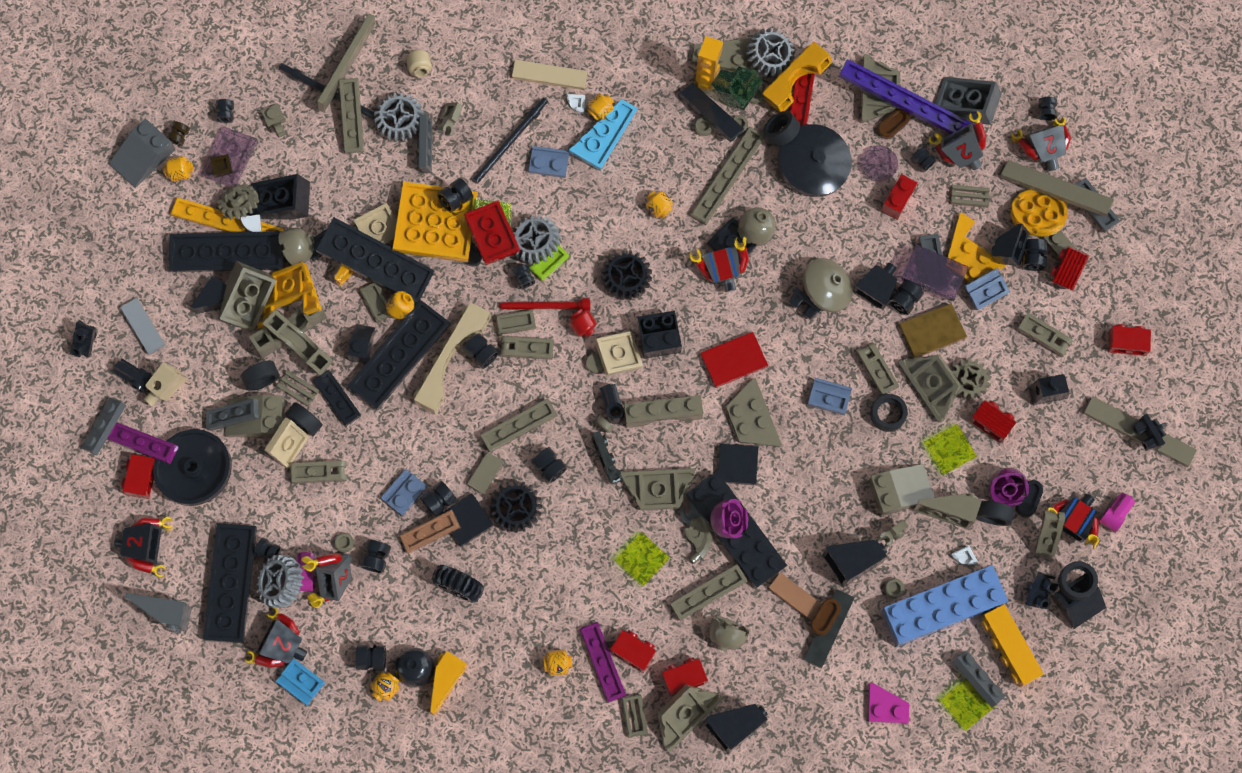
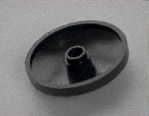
M818 124L800 126L796 137L788 144L779 147L777 156L778 168L784 181L796 192L810 197H823L837 191L847 180L852 165L851 153L844 139L834 130Z
M200 429L181 431L167 440V442L175 444L179 448L171 464L157 459L154 461V479L159 490L169 500L184 506L201 505L217 497L227 485L232 470L231 456L226 445L213 433Z

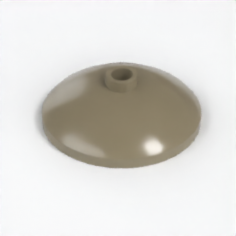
M819 258L812 261L806 267L803 276L804 287L808 297L817 307L827 312H839L849 305L853 294L851 280L847 272L838 263L827 258Z

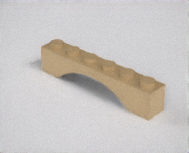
M471 302L468 307L465 306L460 315L462 318L459 323L456 322L452 327L451 337L444 341L440 356L436 355L432 363L434 365L430 372H426L422 387H418L413 396L416 405L435 415L445 399L443 382L445 370L456 350L478 333L482 334L491 319L490 312Z

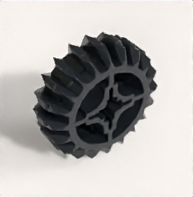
M622 250L621 255L615 252V258L609 256V262H604L605 268L601 270V273L604 274L601 276V280L606 281L603 286L604 288L609 287L608 293L614 292L615 298L621 294V300L625 299V295H628V299L632 300L633 294L636 298H639V292L644 294L645 288L650 287L648 282L652 281L650 276L652 269H648L650 263H644L646 258L641 257L639 259L640 253L637 252L634 256L632 255V250H629V254H625V250ZM628 262V264H627L626 266H620V265H618V264H621V263ZM635 265L641 270L642 278L638 277V274L634 272ZM630 270V275L624 278V274L626 275ZM612 272L616 273V276L620 278L618 285L611 277ZM629 283H632V284L635 285V286H632V287H625V286H626L627 284H629Z
M514 481V486H510V483L506 482V489L501 485L499 486L501 493L498 491L494 492V495L498 498H491V502L494 504L490 505V510H496L491 513V517H497L494 520L495 524L501 522L500 529L507 525V532H510L512 527H514L515 533H518L519 527L525 532V525L531 529L533 526L530 521L537 523L538 519L535 516H541V512L538 511L542 509V504H538L541 501V497H535L538 494L537 490L530 492L532 485L525 488V482H522L520 486H518L517 481ZM511 493H522L517 498L506 497ZM527 497L532 502L530 513L523 506ZM502 501L509 507L505 517L500 512ZM518 503L520 509L514 511L512 505ZM517 515L526 517L520 521H511Z
M438 565L431 579L433 584L440 589L471 603L478 602L484 590L483 584L475 578L447 565Z

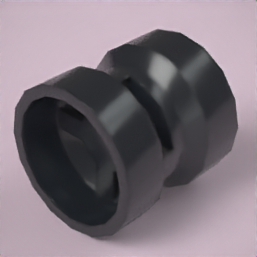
M1050 96L1040 98L1038 100L1040 107L1038 118L1041 120H1055L1057 118V110H1055L1057 98Z
M229 99L216 100L215 107L217 112L215 113V120L220 123L233 122L234 114L232 110L234 109V101Z
M924 146L918 149L911 157L914 163L920 164L919 168L923 172H926L937 160L933 155L928 154V150Z
M529 264L519 265L511 271L513 277L517 280L516 285L518 289H524L535 284L534 277L530 274Z
M262 537L254 549V555L264 557L267 561L268 558H273L274 555L277 556L281 547L277 544L269 543L268 539Z

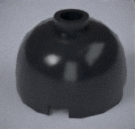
M421 648L405 649L395 661L394 670L396 677L407 687L416 688L424 686L433 676V659L428 652Z

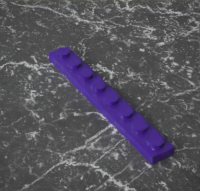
M849 59L846 60L838 76L949 134L971 123Z

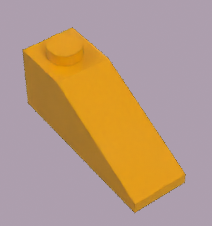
M448 651L445 654L441 653L436 660L437 666L430 710L434 716L468 667L467 663Z

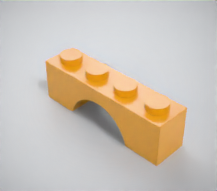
M705 36L698 54L695 85L703 91L713 90L720 71V64L718 62L723 49V41Z
M816 42L806 46L803 53L798 58H795L790 63V66L785 71H782L772 84L765 88L762 94L766 102L778 112L785 111L794 102L791 91L795 81L805 74L820 75L833 62L830 54Z

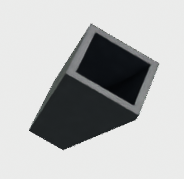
M877 540L831 545L826 547L822 555L842 586L846 587L882 564L887 558V549Z
M756 704L707 716L703 723L729 754L767 722L766 716L768 714L761 705L758 707Z

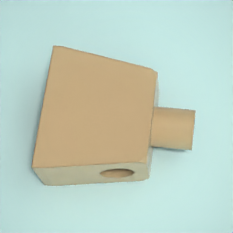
M163 362L147 382L146 388L150 392L144 400L151 406H154L159 399L168 401L188 378L174 366Z

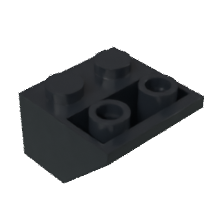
M675 310L637 317L644 359L681 353L682 344Z
M1085 573L1068 584V587L1072 591L1083 592L1089 586V577ZM1098 585L1096 590L1083 600L1069 599L1061 590L1051 596L1073 629L1106 608Z

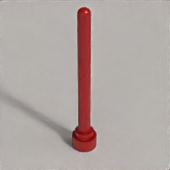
M582 298V300L570 302H501L499 307L502 310L582 309L583 311L588 310L590 312V298Z

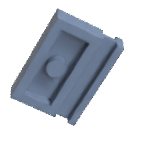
M533 146L529 173L566 178L569 151Z
M998 268L964 285L975 310H979L1010 293Z
M815 378L808 406L845 416L852 388Z
M405 469L382 495L381 499L403 517L428 486Z

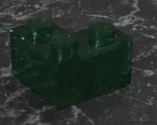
M738 66L735 72L721 69L712 82V86L727 106L745 110L763 80L756 70Z

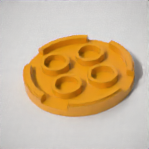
M1029 189L1017 195L1011 205L1010 215L1015 225L1021 223L1030 232L1029 235L1044 237L1053 235L1064 227L1068 216V209L1064 201Z

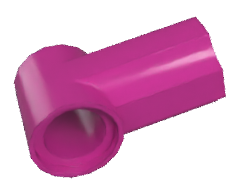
M1121 492L1113 505L1103 514L1099 522L1116 533L1125 521L1124 518L1135 501L1128 494Z
M310 552L297 553V562L300 563V568L303 569L301 575L305 577L301 580L304 586L300 587V591L314 592V570H305L302 566L306 565V563L301 561V559L308 556L314 560L315 554Z

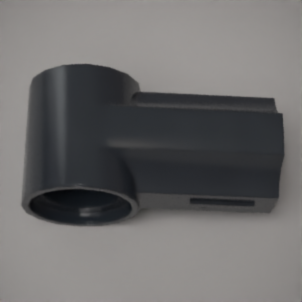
M123 358L117 362L113 371L114 374L129 382L132 387L140 389L139 391L142 393L146 391V384L153 376L143 368H137Z
M616 384L604 385L600 388V393L607 413V419L611 424H619L624 419V408L621 404ZM617 410L620 412V415L612 416L610 413Z

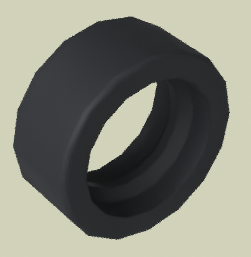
M782 111L773 115L767 121L763 129V135L773 146H784L796 137L800 129V123L791 112Z
M268 360L250 366L242 372L240 377L247 391H255L274 383L280 374L275 363Z
M884 394L878 397L870 411V417L874 426L885 432H893L900 429L908 415L905 401L894 394ZM885 402L894 403L900 410L899 419L892 424L884 423L878 416V408Z
M294 402L285 413L290 420L312 437L323 426L319 419L297 402Z
M981 501L976 519L997 526H1009L1012 524L1014 508L1000 502Z
M1083 561L1069 563L1060 571L1058 577V586L1061 592L1072 600L1088 598L1098 585V575L1095 569ZM1080 569L1088 575L1089 586L1085 591L1075 592L1068 587L1066 578L1070 571Z

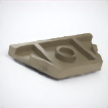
M864 54V68L900 86V71L889 68L885 63L877 62L871 59L870 55ZM862 89L861 123L899 109Z
M941 355L899 361L898 363L939 423L943 422L961 385Z
M753 378L726 406L727 413L739 443H751L760 446L768 445L779 448L782 446L757 380Z
M695 468L621 472V476L641 511L680 509L694 477Z
M686 684L658 712L664 749L670 753L723 698L719 694Z

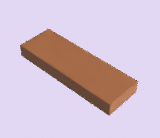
M450 510L399 535L406 552L409 554L461 527L453 510Z
M781 572L768 588L811 622L822 603Z

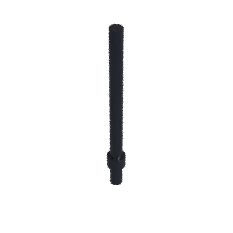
M284 63L280 64L279 70L289 74L290 78L296 81L300 80L323 92L325 85L302 74V71L297 68L293 69ZM336 92L333 99L341 102L340 93ZM361 105V113L374 120L376 118L374 112Z
M543 97L535 107H532L527 112L528 115L474 176L472 180L476 184L484 178L527 126L539 117L540 111L548 103L546 98Z

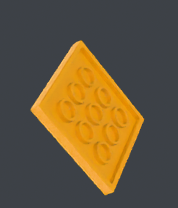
M403 181L393 250L405 254L468 262L472 234L464 214L476 209L478 192L472 191L473 198L464 204L461 203L458 209L450 213L442 206L437 197V193L445 187Z

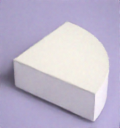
M567 94L569 106L575 112L584 114L585 95Z
M260 215L241 217V221L250 232H262Z
M969 545L951 554L953 559L962 565L967 564V566L978 563Z

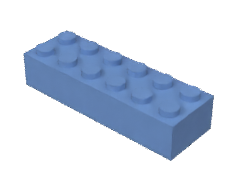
M993 565L888 605L881 612L896 647H899L1006 604L1008 599Z

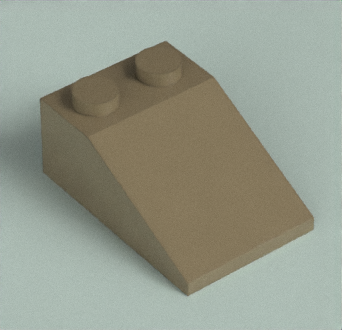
M236 261L228 278L219 319L254 331L277 280L267 272Z
M258 395L228 399L227 405L252 398L257 399L259 419L226 427L225 437L272 438L285 418L286 401L283 395Z
M924 464L889 470L872 475L868 480L880 517L913 508L920 499L935 498Z
M969 493L966 495L959 494L920 499L913 511L969 530L975 523L982 500Z

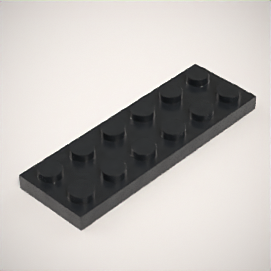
M335 217L330 222L316 249V252L394 293L397 291L408 293L415 304L419 303L435 270L399 251L393 250L392 247Z
M282 231L170 234L169 271H232L236 261L259 270H281L284 266V254L282 252L284 245L279 244V234Z
M420 300L347 387L378 411L451 323Z
M718 471L686 494L713 532L710 521L713 507L720 501L728 499L739 500ZM749 513L748 527L746 530H743L741 537L728 539L720 537L714 532L755 589L788 566Z
M217 523L204 641L244 644L257 533L256 526Z

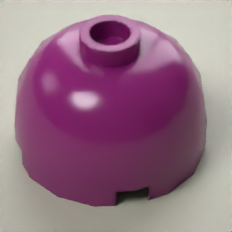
M1012 467L1002 468L992 475L989 481V491L995 502L1014 507L1021 504L1025 496L1029 494V484L1024 474L1018 469Z
M728 499L720 501L713 507L710 516L711 526L720 537L728 539L739 538L742 536L743 530L747 529L748 513L746 508H742L740 500Z

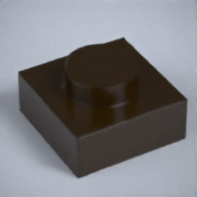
M229 154L210 158L215 178L234 174Z

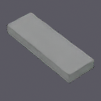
M137 298L120 307L149 355L166 346Z

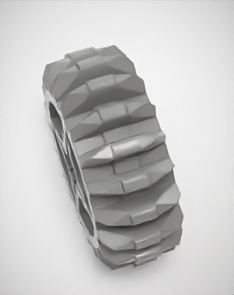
M771 27L766 31L763 28L756 32L749 39L750 43L746 46L748 49L746 55L750 56L748 62H753L751 69L756 67L758 68L757 73L762 71L763 76H767L769 73L770 77H774L775 74L778 76L782 71H785L795 59V56H793L795 49H792L794 43L788 42L790 37L785 38L784 32L779 34L778 28L773 32ZM758 45L760 46V50L762 52L761 57L758 52ZM780 48L783 52V59L781 58L782 56L779 52ZM773 50H775L773 53L768 54V55L766 56V54H767L768 52H770V51L772 52Z
M394 92L392 98L387 95V100L381 99V105H377V111L374 112L376 117L374 122L377 124V130L381 131L382 136L387 135L389 140L394 136V141L396 142L398 137H401L403 142L405 141V136L412 139L411 133L418 134L417 125H420V115H424V111L421 110V104H417L416 98L411 99L410 94L404 97V93L401 92L400 96H397ZM403 107L410 108L414 114L404 111ZM400 111H401L402 117H401L400 119H398V122H397L398 115H400ZM384 119L389 120V122H393L395 128L387 125Z
M531 215L529 220L524 217L523 223L518 221L519 227H513V234L521 251L515 255L518 259L521 258L524 263L528 260L531 265L534 260L539 264L541 259L546 262V257L553 258L552 252H557L556 246H560L559 239H561V235L558 233V227L555 226L552 220L549 221L548 217L542 218L541 215H538L537 218ZM537 229H543L547 231V233H545L544 231H538ZM523 246H526V248L531 247L533 250H527Z
M274 555L273 558H268L267 563H263V569L259 570L260 576L256 577L259 580V583L256 584L259 588L257 591L260 595L259 599L264 601V604L267 606L286 608L287 605H292L293 600H297V594L301 593L300 587L304 586L301 580L305 578L301 575L303 569L300 568V563L296 559L287 555Z

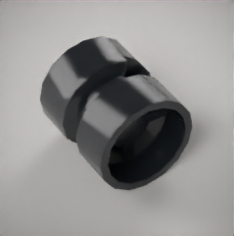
M458 178L449 187L439 191L437 197L442 206L452 213L460 207L461 203L464 204L472 199L473 194L467 183L463 179Z
M1037 238L1027 239L1023 251L1025 255L1022 257V268L1027 271L1045 270L1047 268V256H1045L1047 254V241Z
M904 279L898 287V292H895L890 298L889 304L899 313L909 315L914 308V303L921 299L924 292L914 282Z
M478 333L466 343L463 352L470 358H475V363L481 369H485L496 359L499 351L492 344L488 345V340Z
M551 447L542 450L531 462L537 471L543 472L542 476L549 484L559 478L568 468L561 459H556L557 454Z
M439 481L433 486L432 492L427 491L420 497L421 501L435 517L444 511L445 505L450 506L457 500L456 496L443 481Z
M368 539L364 548L366 555L362 556L359 567L383 574L386 567L385 558L389 557L391 546L380 541Z
M357 644L356 670H368L372 667L373 671H385L386 645H374L373 648H370L369 644Z

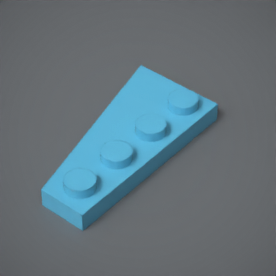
M621 99L604 120L597 122L578 143L569 149V153L601 171L638 108Z

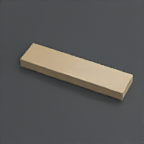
M515 60L512 79L585 91L588 71Z

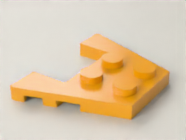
M961 212L958 217L945 268L970 283L995 268H998L1000 271L1008 266L998 264L991 256V253L965 237L975 221Z
M300 262L272 273V276L277 281L262 311L264 315L262 322L258 323V329L261 330L266 327L262 323L275 308L303 299V313L310 315L321 311V305L307 264Z

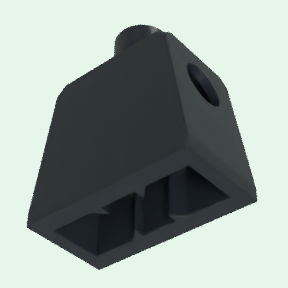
M889 262L883 269L875 265L856 284L854 292L884 311L898 281L893 276L897 268Z
M1065 374L1040 378L1028 387L1032 405L1064 400L1069 397Z

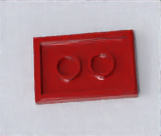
M499 200L464 214L485 266L521 252Z
M753 332L703 351L700 354L715 388L768 367V363Z

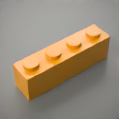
M1005 604L981 617L983 620L981 625L992 636L991 643L1002 654L1000 657L1005 667H1009L1012 674L1010 676L1015 685L1018 684L1019 687H1022L1044 675Z

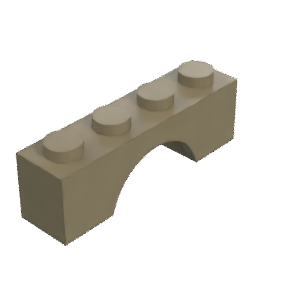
M302 303L288 319L304 333L325 320L327 316L322 307L321 311L310 315L303 313ZM267 327L262 328L249 337L262 359L286 344Z
M277 308L263 321L262 324L290 346L319 375L333 362V359Z
M701 395L624 404L626 428L646 426L662 420L691 421L702 419Z

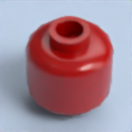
M580 309L569 317L571 319L569 326L578 337L585 335L587 338L595 332L594 327L597 325V322L588 310L583 311Z

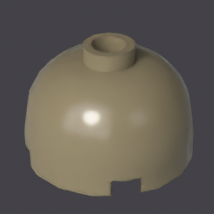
M755 207L743 213L738 222L737 229L742 239L746 237V243L750 244L752 242L756 246H762L772 239L776 229V222L768 210Z
M296 227L280 232L279 244L284 245L285 250H282L291 265L300 262L305 263L311 258L314 250L313 244L315 243L311 234Z
M713 616L709 627V635L712 641L717 644V649L727 652L728 649L735 650L740 648L746 642L750 633L749 629L743 625L740 629L738 625L734 624L735 621L725 617L717 616L716 618Z

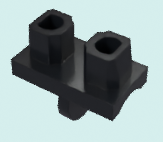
M795 287L793 290L794 294L789 303L796 308L803 301L809 304L803 311V314L809 319L816 316L818 312L821 314L823 310L817 307L806 294Z
M81 320L76 322L70 354L78 358L82 355L86 357L91 355L93 342L97 336L95 332L96 327L88 326Z
M1147 413L1132 426L1136 435L1143 432L1146 433L1148 438L1141 442L1145 451L1154 448L1158 450L1166 444L1162 438L1166 436L1163 430L1168 426L1166 422L1160 424L1157 418L1152 421Z
M1038 571L1034 582H1027V587L1031 588L1025 604L1040 609H1048L1051 603L1048 595L1050 592H1055L1058 587V583L1055 582L1056 577L1052 574Z

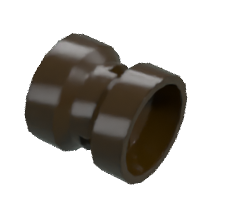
M173 121L171 132L166 137L172 144L183 146L185 135H188L190 128L181 122Z

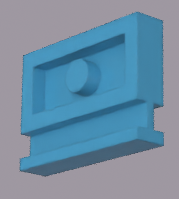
M294 658L276 680L279 685L307 706L325 685L323 680Z

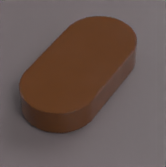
M902 109L893 111L879 124L877 129L879 136L883 139L894 137L909 123V113Z
M829 598L822 603L811 622V630L814 634L823 636L829 632L841 611V606L837 600Z

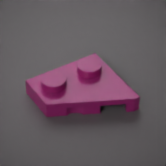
M869 683L868 722L909 724V703L878 685Z

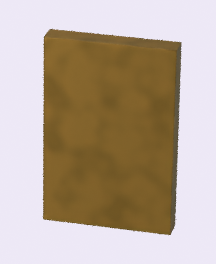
M952 303L899 324L914 358L967 338Z

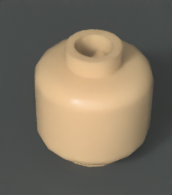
M414 50L406 57L408 71L411 75L421 78L431 71L432 64L430 56L426 51Z

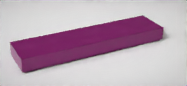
M116 422L107 440L167 464H171L179 448L175 444Z
M596 622L580 628L579 630L607 702L610 703L625 697V690L599 623Z

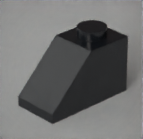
M1017 224L996 239L995 245L991 250V256L998 264L1019 266L1030 232L1023 224Z
M212 276L191 305L193 312L199 314L221 309L227 285Z
M356 325L347 353L349 361L364 364L369 361L375 327Z

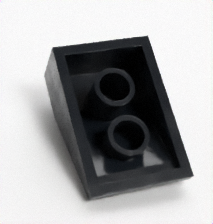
M299 174L251 183V186L258 194L259 203H256L257 208H252L253 213H249V216L260 215L261 219L294 220L308 217L310 181Z

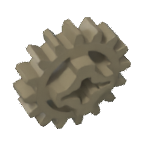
M237 184L235 188L230 186V190H224L225 194L220 195L221 200L217 201L221 214L224 217L228 216L230 220L234 217L237 220L240 216L247 217L246 213L252 214V208H257L256 203H259L256 190L252 186L248 187L247 184H244L242 187L240 184Z
M968 358L966 363L960 360L959 365H954L953 369L955 371H951L958 380L960 371L962 378L958 380L961 388L957 396L961 393L963 394L962 399L969 396L970 400H973L974 396L979 399L982 396L981 393L986 394V388L991 386V383L987 381H990L992 376L987 375L990 371L989 369H983L984 363L979 365L978 359L972 363L971 359ZM967 377L973 378V382L972 380H967ZM982 378V386L979 387L978 381Z

